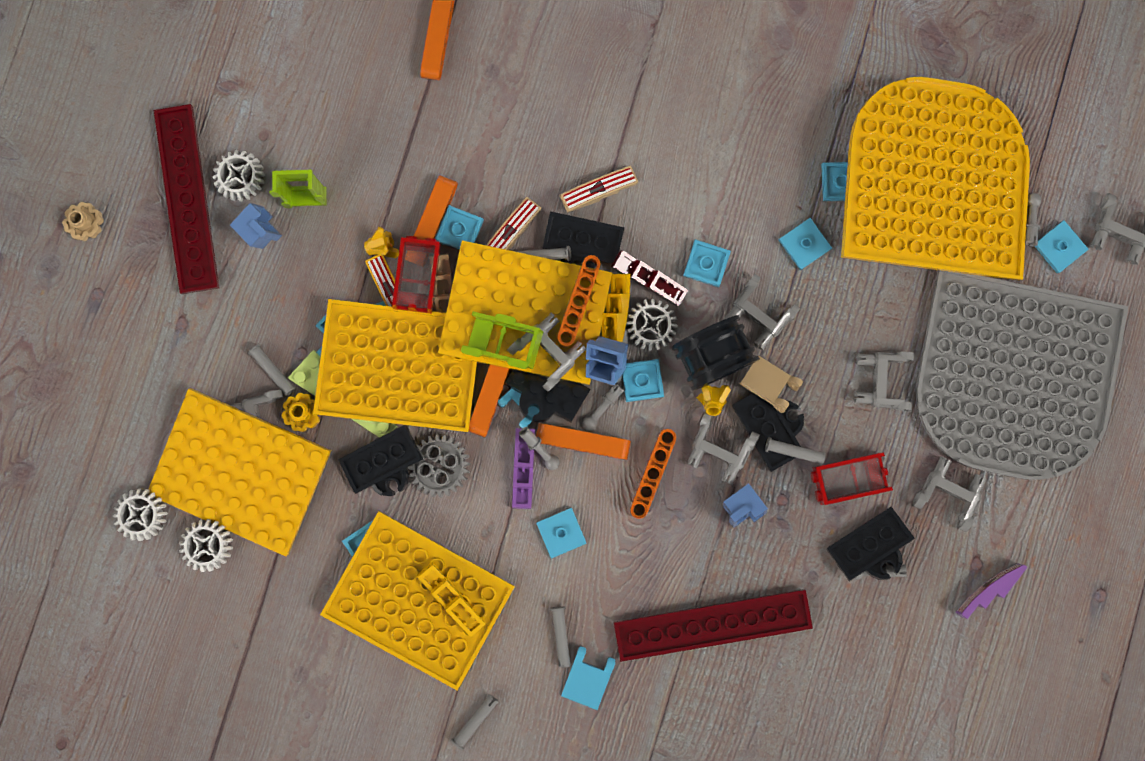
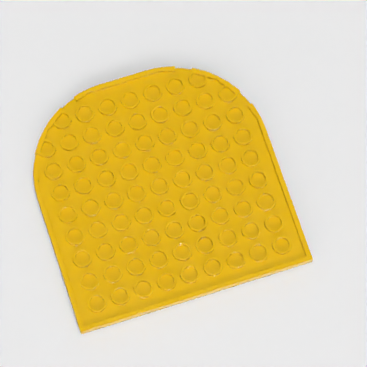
M910 77L894 81L874 93L857 114L850 134L841 258L1017 281L1023 280L1030 157L1028 145H1025L1022 136L1023 129L1012 111L999 98L992 97L982 88L966 83L928 77Z

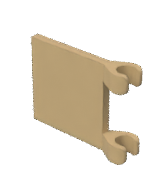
M759 356L760 360L752 364L740 385L772 404L780 413H784L789 406V402L777 397L786 383L792 390L797 391L803 381L798 377L787 374Z

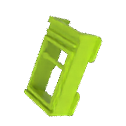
M313 170L272 171V190L269 193L273 197H280L284 201L281 202L284 208L327 206L326 186H323L316 178ZM308 181V186H291L288 182Z
M472 312V316L476 320L468 346H462V353L504 361L510 366L521 369H533L543 336V331L540 328L517 323L514 317L497 314L494 317ZM493 325L503 326L500 330L501 335L496 352H487L486 349ZM506 327L533 334L526 361L499 355L504 334H506Z

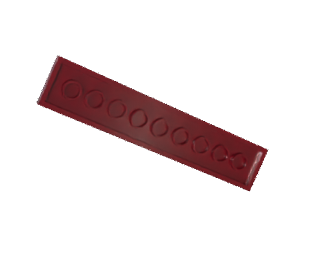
M187 104L153 110L179 292L183 295L218 289L219 281L193 106Z
M805 589L614 622L620 662L813 629Z

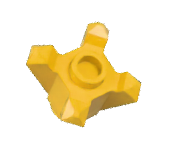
M378 227L372 237L364 242L365 251L370 256L384 255L391 258L399 256V250L393 248L394 240L391 232L385 231L381 227Z
M705 384L701 388L702 393L696 398L703 404L708 415L717 416L727 403L726 398L731 389L728 385H722L721 388Z

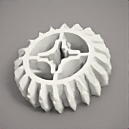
M235 150L234 155L228 152L227 158L221 156L223 161H216L219 168H213V171L217 174L212 176L216 180L214 185L219 187L218 192L220 194L224 193L223 196L225 198L230 197L232 201L238 198L240 202L243 201L244 197L250 200V194L256 196L255 190L262 189L259 184H264V180L261 178L265 176V173L262 172L264 168L259 164L260 161L257 158L254 159V155L251 153L247 154L246 151H242L240 154L238 150ZM237 163H247L246 165H242L240 167L234 166ZM229 170V171H230V174H229V176L226 178L227 171ZM235 171H236L237 173H240L241 178L243 179V181H241L238 177H236L237 174L235 173ZM252 174L251 181L248 182V177ZM238 185H243V186H244V187L241 188V189H231L233 186H234V187H236V186H238Z
M651 299L650 305H648L647 300H644L643 307L640 303H637L638 310L631 308V312L634 315L628 314L627 316L632 321L626 322V326L632 327L627 329L628 333L633 332L629 339L637 338L634 343L636 346L639 342H642L641 349H644L646 344L649 345V351H652L653 345H655L656 350H659V343L666 347L665 339L671 342L672 338L669 335H676V332L671 330V328H677V324L672 323L677 318L670 317L674 311H666L669 306L668 304L663 308L660 307L662 304L660 300L657 305H654V299ZM654 310L662 315L652 317L646 311ZM641 314L644 326L637 330L636 319ZM666 320L667 330L662 336L659 324ZM647 321H650L651 323L657 321V323L654 326L656 329H653L652 327L646 328L649 324ZM652 333L657 339L649 340L641 335Z
M137 489V491L130 490L129 495H122L124 500L119 499L117 501L120 507H114V510L118 511V514L113 515L114 518H118V521L114 522V524L120 525L117 531H124L123 536H130V540H135L136 538L138 541H143L144 538L149 540L151 535H158L157 530L163 529L160 523L167 522L162 518L168 514L162 511L166 507L165 504L160 505L162 498H155L154 492L149 495L150 490L145 489V491L143 489ZM143 499L149 504L142 507L140 504H136L135 501ZM152 511H153V520H151V518H150V515H151V512H152ZM139 523L141 526L144 525L146 529L139 531L133 528L132 525Z
M207 519L206 523L204 520H199L198 524L193 522L192 528L187 527L185 529L188 534L181 535L185 541L179 542V545H184V549H180L179 552H185L186 555L182 559H189L187 566L193 565V570L200 568L201 572H205L206 569L210 572L214 570V567L219 569L221 568L220 563L225 564L227 562L224 557L231 556L227 550L233 549V546H228V542H232L233 539H227L230 531L223 532L225 526L221 525L219 527L218 521H215L213 524L211 519ZM204 529L213 532L207 538L203 535L200 536L198 533ZM218 539L220 542L219 550L216 547V542ZM193 541L196 543L195 551L193 550ZM204 542L209 543V545H207L209 546L208 549L204 548ZM207 553L209 556L212 555L214 559L208 562L199 559V557Z

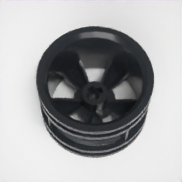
M739 315L708 326L682 339L671 347L673 351H678L676 358L677 360L681 359L689 375L687 382H692L694 385L691 387L692 391L702 388L705 384L714 383L760 360L759 356L754 357L753 352L756 350L754 347H750L742 330L745 328L744 325L737 322L740 320Z

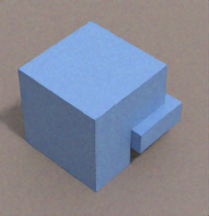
M252 203L230 224L250 247L263 249L271 240L278 241L282 236L269 222L273 216L263 206Z
M601 336L596 341L589 340L586 349V360H589V362L586 364L585 377L615 385L626 370L628 344Z
M747 484L723 502V508L729 514V523L733 528L748 517L753 522H756L768 510L750 484Z

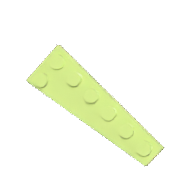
M315 350L288 377L289 380L314 396L316 395L321 358ZM352 419L378 437H382L398 428L396 424Z

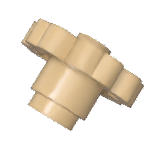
M80 202L78 206L71 205L65 211L66 219L63 220L62 224L65 232L71 234L72 238L87 241L89 237L96 238L102 231L99 226L104 222L102 213L96 210L92 204Z

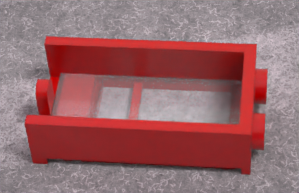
M415 236L401 237L392 300L393 309L432 314L441 248L440 242H437L436 239L426 238L421 240Z
M884 452L812 467L811 479L813 483H816L817 491H815L817 502H820L821 505H828L893 491L892 487H888L886 480L888 470L883 467L881 457L885 456Z

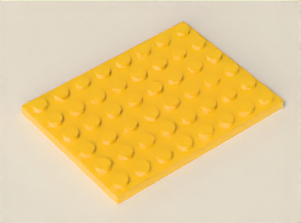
M462 240L438 354L550 377L560 365L541 345L539 346L533 369H521L510 366L504 361L462 353V346H468L476 320L472 316V312L494 317L497 314L514 317L517 323L529 326L540 324L552 313L554 318L550 322L557 318L559 323L547 333V336L563 352H567L577 341L582 343L577 351L583 345L587 349L588 341H596L600 336L603 321L602 313L605 311L612 272L598 271L576 338L570 347L563 348L557 343V334L581 266ZM582 279L579 282L583 288L590 286L589 281L586 279ZM576 297L573 299L576 306L583 305L582 298ZM570 315L567 317V322L574 325L577 323V318ZM493 325L486 349L487 352H496L501 335L500 330L503 326ZM506 327V334H504L499 355L526 361L531 341L513 356L507 349L527 332ZM567 333L562 334L560 337L564 343L571 341V337ZM584 351L574 361V366L560 379L590 385L591 379L585 377L586 364L589 360H586V351Z
M328 299L313 414L469 432L477 362L438 354L446 313L432 312L430 314L395 310L391 306Z
M189 388L149 486V495L154 492L155 498L161 497L162 501L205 521L211 519L212 524L218 521L219 527L223 525L225 530L286 557L290 553L332 450Z
M378 511L320 615L458 691L515 586ZM431 562L485 622V625L472 637L458 625L431 594V591L418 579L417 575Z

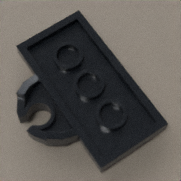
M550 211L542 249L566 248L570 246L571 260L561 259V262L573 264L575 261L583 262L590 255L598 257L601 262L613 264L620 251L625 227ZM586 262V267H596L594 262Z
M513 369L505 385L521 394L519 409L524 417L528 415L529 407L535 406L538 408L539 413L533 416V422H545L554 413L572 422L591 390L581 383L560 379L547 392L543 385L548 381L549 377Z
M752 393L733 404L732 407L749 437L752 432L760 434L755 447L768 470L772 472L796 457L772 451L765 452L768 437H771L772 440L801 447L795 436L801 432L804 426V414L798 415L796 420H790L788 412L789 410L798 409L799 406L788 401L789 406L784 413H780L772 404Z
M403 425L338 459L355 494L372 486L374 491L381 496H394L395 491L389 485L391 480L397 482V490L402 492L408 484L409 474L407 467L423 460V457L407 425Z
M891 506L829 546L826 550L849 582L865 571L877 580H888L891 577L883 571L882 566L884 564H891L893 572L897 575L903 563L902 554L899 549L912 542L915 538Z

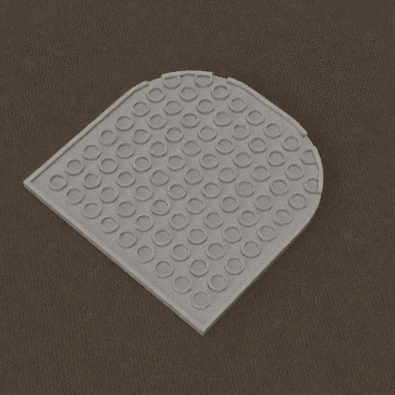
M938 270L916 384L917 409L928 436L948 457L964 466L980 471L1019 479L1041 480L1061 476L1077 468L1093 454V450L1099 441L1102 440L1108 425L1128 306L985 276Z

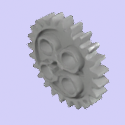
M438 434L435 436V440L431 436H428V442L422 439L423 446L417 445L423 460L408 467V469L413 470L409 477L416 478L412 483L415 485L419 484L417 489H424L423 494L428 495L430 493L432 497L438 494V497L442 498L444 493L450 496V490L457 492L456 486L463 487L461 480H468L464 474L470 473L466 466L471 465V463L465 462L470 456L463 454L466 448H459L461 442L458 441L454 444L455 438L451 437L448 440L446 435H443L442 440ZM438 448L439 454L436 458H433L432 451ZM451 457H455L456 460L453 466H449L448 463ZM425 458H429L430 460L440 463V465L453 470L454 474H450L449 472L439 469L437 466L426 462ZM426 466L430 467V472L428 475H424L423 470ZM446 474L447 480L441 484L440 477Z

